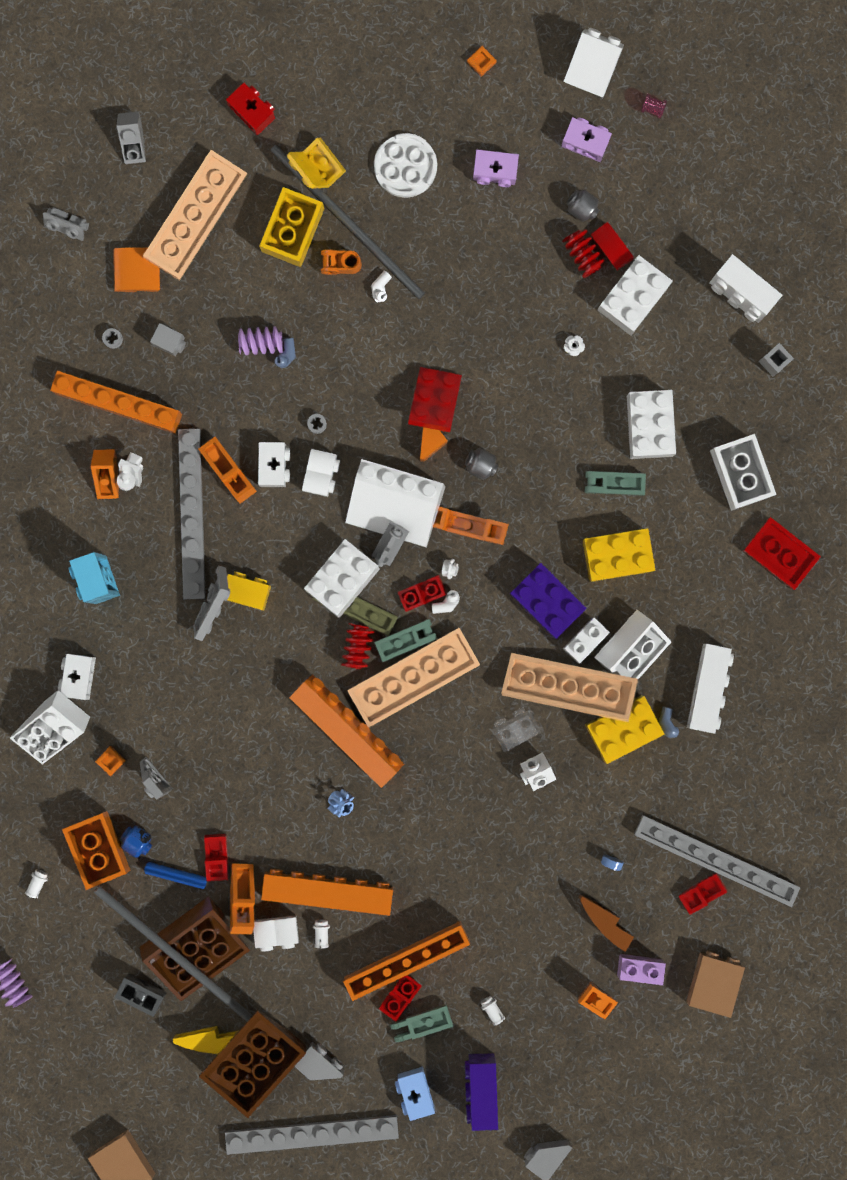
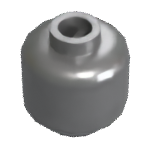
M576 190L567 201V205H569L568 212L582 222L588 219L593 220L599 212L597 208L599 201L587 190Z
M481 448L475 451L471 450L465 461L468 473L482 480L487 479L490 475L493 476L498 468L496 456Z

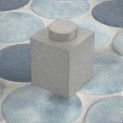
M160 323L150 341L153 346L175 357L177 353L183 351L186 345L183 334Z
M779 343L759 362L774 377L794 358Z

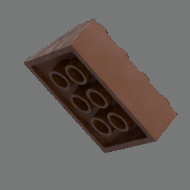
M209 896L157 934L209 979L214 978L250 951L239 934H230V921ZM148 940L139 947L144 964L180 1001L203 986L152 941Z
M257 1010L200 1073L199 1077L245 1117L249 1118L304 1057L306 1045L289 1030Z

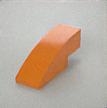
M213 437L198 449L239 504L257 492L216 437Z
M232 864L230 934H252L255 905L254 864Z

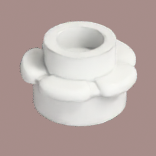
M571 335L566 338V343L564 344L565 352L571 356H578L580 352L584 351L585 344L580 336L576 335L573 337Z
M454 559L445 560L442 567V576L451 579L458 573V564L455 563Z

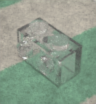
M522 707L512 713L514 717L508 720L504 717L493 723L495 727L492 728V731L504 752L542 732L529 708L525 710Z

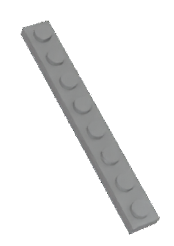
M178 429L183 599H206L201 452L198 450L201 447L200 429Z
M642 815L634 835L790 907L793 906L800 887L644 815Z
M397 1115L225 1132L227 1155L399 1139Z

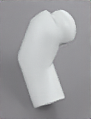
M383 271L371 285L372 296L376 302H384L387 299L385 285L392 277L386 271Z
M450 590L443 602L432 603L433 614L452 612L460 600L458 592Z

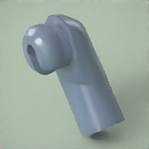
M294 338L283 339L284 351L275 358L276 366L280 368L288 367L295 359Z
M662 707L658 723L666 737L675 738L679 734V729L670 721L673 709Z

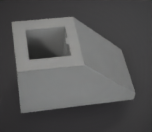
M139 111L119 113L117 130L124 163L146 162L143 128Z
M313 1042L306 1048L304 1057L295 1065V1068L309 1080L341 1078L345 1071L343 1069L344 1065L337 1058H330L326 1054L327 1050L318 1043L316 1045Z

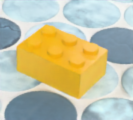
M283 187L260 243L261 251L301 267L323 214V202Z
M648 528L582 540L589 582L656 571Z
M643 695L633 700L629 722L599 717L585 724L606 764L664 735L649 703Z

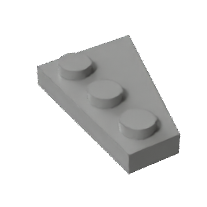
M219 565L216 569V583H211L208 589V603L204 602L193 626L194 639L203 641L205 635L211 632L214 618H218L223 601H227L230 595L226 568Z
M147 757L140 761L142 783L146 786L144 791L150 798L155 797L156 800L167 795L173 788Z

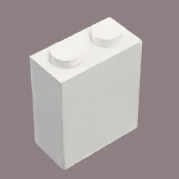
M584 29L564 82L604 97L624 44L620 43L621 40L616 37L609 36L606 38L601 36V32L596 29Z

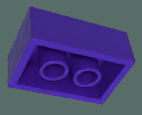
M542 563L510 593L554 639H557L587 609Z
M469 1054V1061H465V1078L470 1081L465 1082L466 1102L470 1101V1104H466L467 1124H471L472 1131L498 1130L495 1054Z

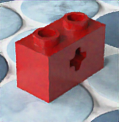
M243 83L226 99L229 108L258 136L275 119L273 112L275 109L267 100L263 102L259 98V92L252 85L248 87ZM250 105H251L252 107H255V106H256V109L253 110L252 108L249 109L248 107H249Z

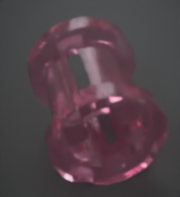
M647 93L641 112L644 113L646 111L657 115V118L661 119L667 100L660 101L652 98Z

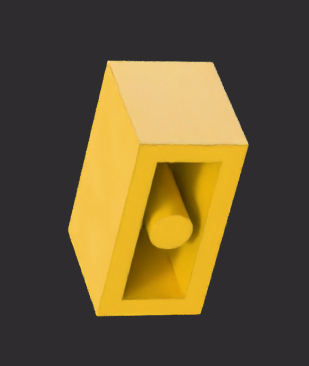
M235 571L234 575L228 574L227 580L230 595L227 600L264 611L271 586L266 585L267 580L255 577L254 581L246 579V574Z

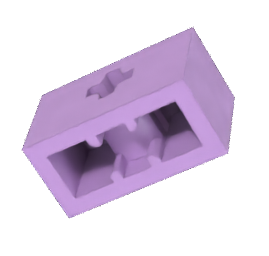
M572 117L561 147L601 162L612 133L608 132L609 130L603 126L595 127L583 118L575 119ZM586 135L590 136L588 141L584 140Z
M476 150L473 180L481 185H489L490 182L498 183V186L501 187L515 185L519 154ZM494 166L498 167L497 173L493 172Z
M620 954L617 976L620 980L663 985L666 963L662 959Z

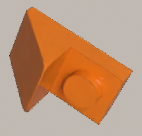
M592 981L578 997V1002L603 1019L607 1018L618 1003L614 998L600 990Z

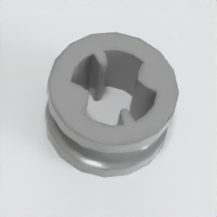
M110 328L103 333L102 340L107 347L115 349L122 344L123 337L118 330ZM111 333H115L116 337L118 336V340H114V344H110L109 340L107 341V337H111Z
M320 414L311 415L307 421L309 430L315 434L322 433L326 429V419ZM316 418H319L323 426L313 429L312 420L316 421Z

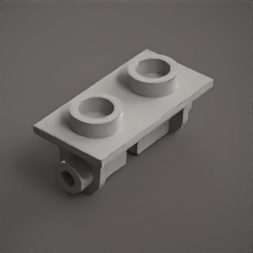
M55 207L52 209L48 208L47 213L43 212L44 226L48 229L64 233L72 239L84 240V231H87L89 223L85 219L72 215L68 221L66 220L68 213Z
M390 521L372 554V557L376 560L375 564L380 567L386 564L390 566L409 531Z

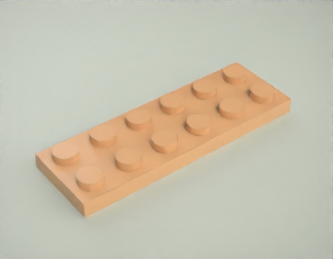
M210 150L144 253L143 258L180 281L247 176V173Z
M458 628L347 691L366 725L371 727L478 667L480 663L462 631Z
M511 653L501 694L502 696L629 722L638 679Z

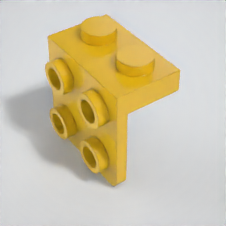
M316 138L303 152H289L287 154L290 166L300 173L303 177V183L312 189L329 188L346 172L322 138Z

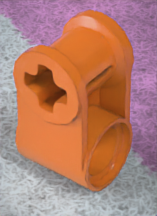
M321 251L323 256L322 274H355L361 269V259L355 251ZM350 258L357 260L353 267L346 265Z

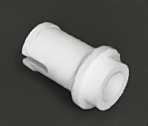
M39 869L32 872V880L25 894L35 899L38 898L44 882L48 880V874Z
M316 920L313 925L315 929V948H320V946L321 948L329 947L328 929L330 925L328 920Z
M489 996L481 1001V1009L486 1011L495 1026L503 1022L505 1016H503L498 1008L497 1000Z

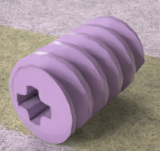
M276 326L273 327L272 333L269 332L268 327H265L264 333H261L259 327H257L255 334L252 333L251 328H248L247 334H244L242 328L239 329L238 343L240 355L242 349L245 355H249L250 349L254 355H257L259 348L262 354H266L267 348L271 354H274L276 347L279 353H283L282 331L278 332Z
M10 959L0 965V991L5 990L1 999L9 998L5 1006H13L14 1008L33 996L31 994L24 995L28 991V987H20L25 981L24 979L17 980L21 973L19 971L12 972L17 965L8 964L12 960Z

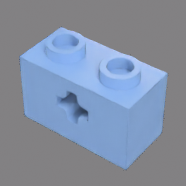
M423 1067L398 1074V1081L395 1082L398 1095L402 1094L404 1102H401L404 1115H408L409 1120L412 1121L435 1114V1107ZM414 1090L418 1094V1098L414 1099L411 1091Z

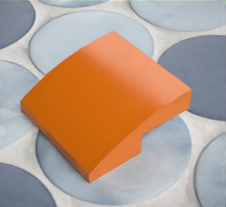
M114 248V291H160L159 267L143 258L148 248Z

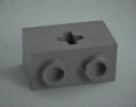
M128 973L123 979L115 998L154 1017L167 992Z

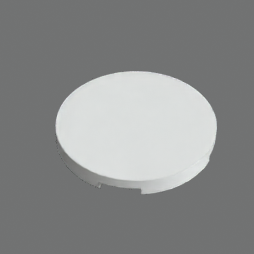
M401 133L391 137L378 148L374 159V171L379 184L388 193L403 198L414 197L426 191L433 183L437 173V158L432 147L425 139L415 134Z

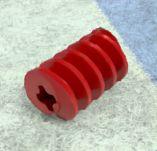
M587 229L578 230L562 240V242H568L565 246L566 249H572L570 256H577L574 263L581 264L578 270L580 272L585 271L582 275L583 278L601 269V264L604 262V259H596L600 252H592L596 245H588L592 238H584V235L588 232Z
M348 623L354 629L347 630V633L351 634L352 637L345 638V641L351 645L344 647V650L348 651L349 654L342 655V658L347 660V663H342L341 666L356 669L368 667V664L363 659H369L370 656L364 651L371 650V647L366 643L373 641L368 634L374 633V630L367 626Z

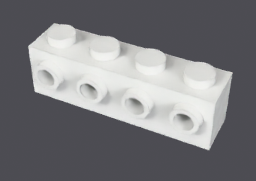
M703 644L686 728L714 734L716 729L719 730L721 725L719 712L720 708L723 709L725 705L723 691L724 687H728L730 675H727L728 666H732L734 654H731L732 649Z

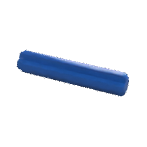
M148 862L144 869L145 874L204 889L207 884L206 877L151 862Z

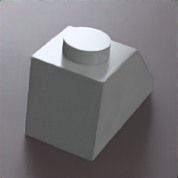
M566 1139L538 1143L534 1148L530 1147L524 1156L526 1159L525 1167L542 1180H549L571 1151V1142Z

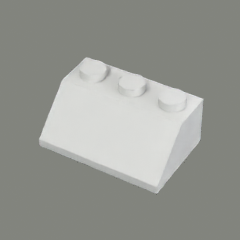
M636 610L594 658L612 674L639 679L668 647L671 641L651 619Z

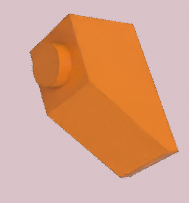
M115 449L94 450L91 470L97 499L119 498V487L117 485L118 463Z

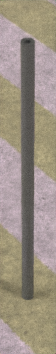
M274 145L271 152L303 183V177L290 166V160L287 158V155L277 145ZM307 187L418 299L425 295L320 188L312 189Z
M98 886L93 893L246 1022L253 1016L102 887Z

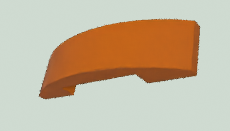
M439 507L433 528L503 545L509 524Z

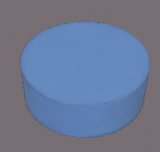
M603 855L601 860L602 865L617 871L622 869L624 863L622 860L609 855Z

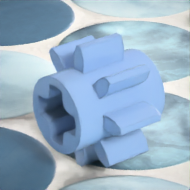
M344 789L334 791L328 798L330 806L327 809L338 817L341 815L346 816L353 810L354 805L351 801L354 797Z

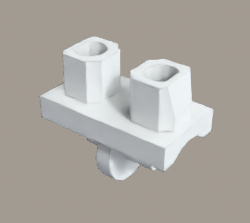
M130 452L126 461L120 460L118 464L119 475L117 477V485L120 489L127 491L133 489L135 485L140 487L142 483L141 472L143 470L141 456Z

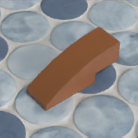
M580 894L579 899L594 925L614 945L626 952L634 936L616 925L620 919L618 915Z

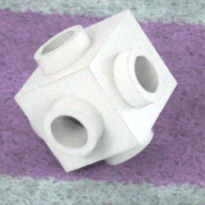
M543 752L520 764L523 770L520 775L525 785L530 784L533 791L556 780Z

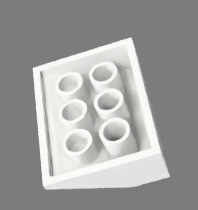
M361 459L345 523L384 534L390 521L409 531L404 541L427 548L445 485Z

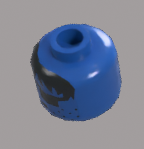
M139 826L128 827L119 839L121 841V848L135 858L141 854L146 856L153 846L150 844L151 835Z

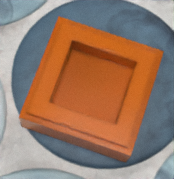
M483 46L467 59V63L481 77L497 62Z
M109 746L95 762L108 775L112 776L126 760L112 746Z

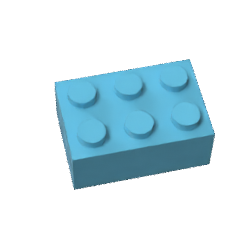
M93 552L69 561L71 565L68 567L72 579H76L78 585L76 593L80 600L83 599L85 603L98 604L120 596L106 555Z

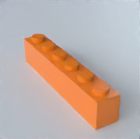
M60 371L56 372L50 390L56 395L176 434L182 417V413L178 410Z
M313 674L289 697L381 788L404 765L399 756L393 753L380 738H377L370 731L369 727L362 723L354 715L353 711L347 708L337 695L331 693L324 686L323 682Z
M270 869V872L264 874L261 900L390 916L393 887H389L390 883L377 882L376 885L368 884V880L355 879V882H348L347 878L338 876L331 880L325 879L326 876L322 874H313V877L304 876L303 872L292 871L290 875L283 874V870Z
M461 921L344 976L343 983L352 1001L469 946L470 940Z

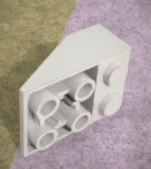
M58 690L33 712L10 739L41 764H44L84 733L90 716Z

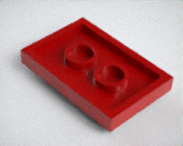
M420 367L408 424L450 432L462 375Z
M771 517L767 519L743 550V552L792 590L798 587L821 557Z

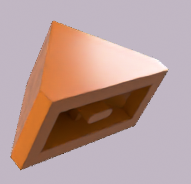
M423 427L420 461H426L448 443V440L440 430Z

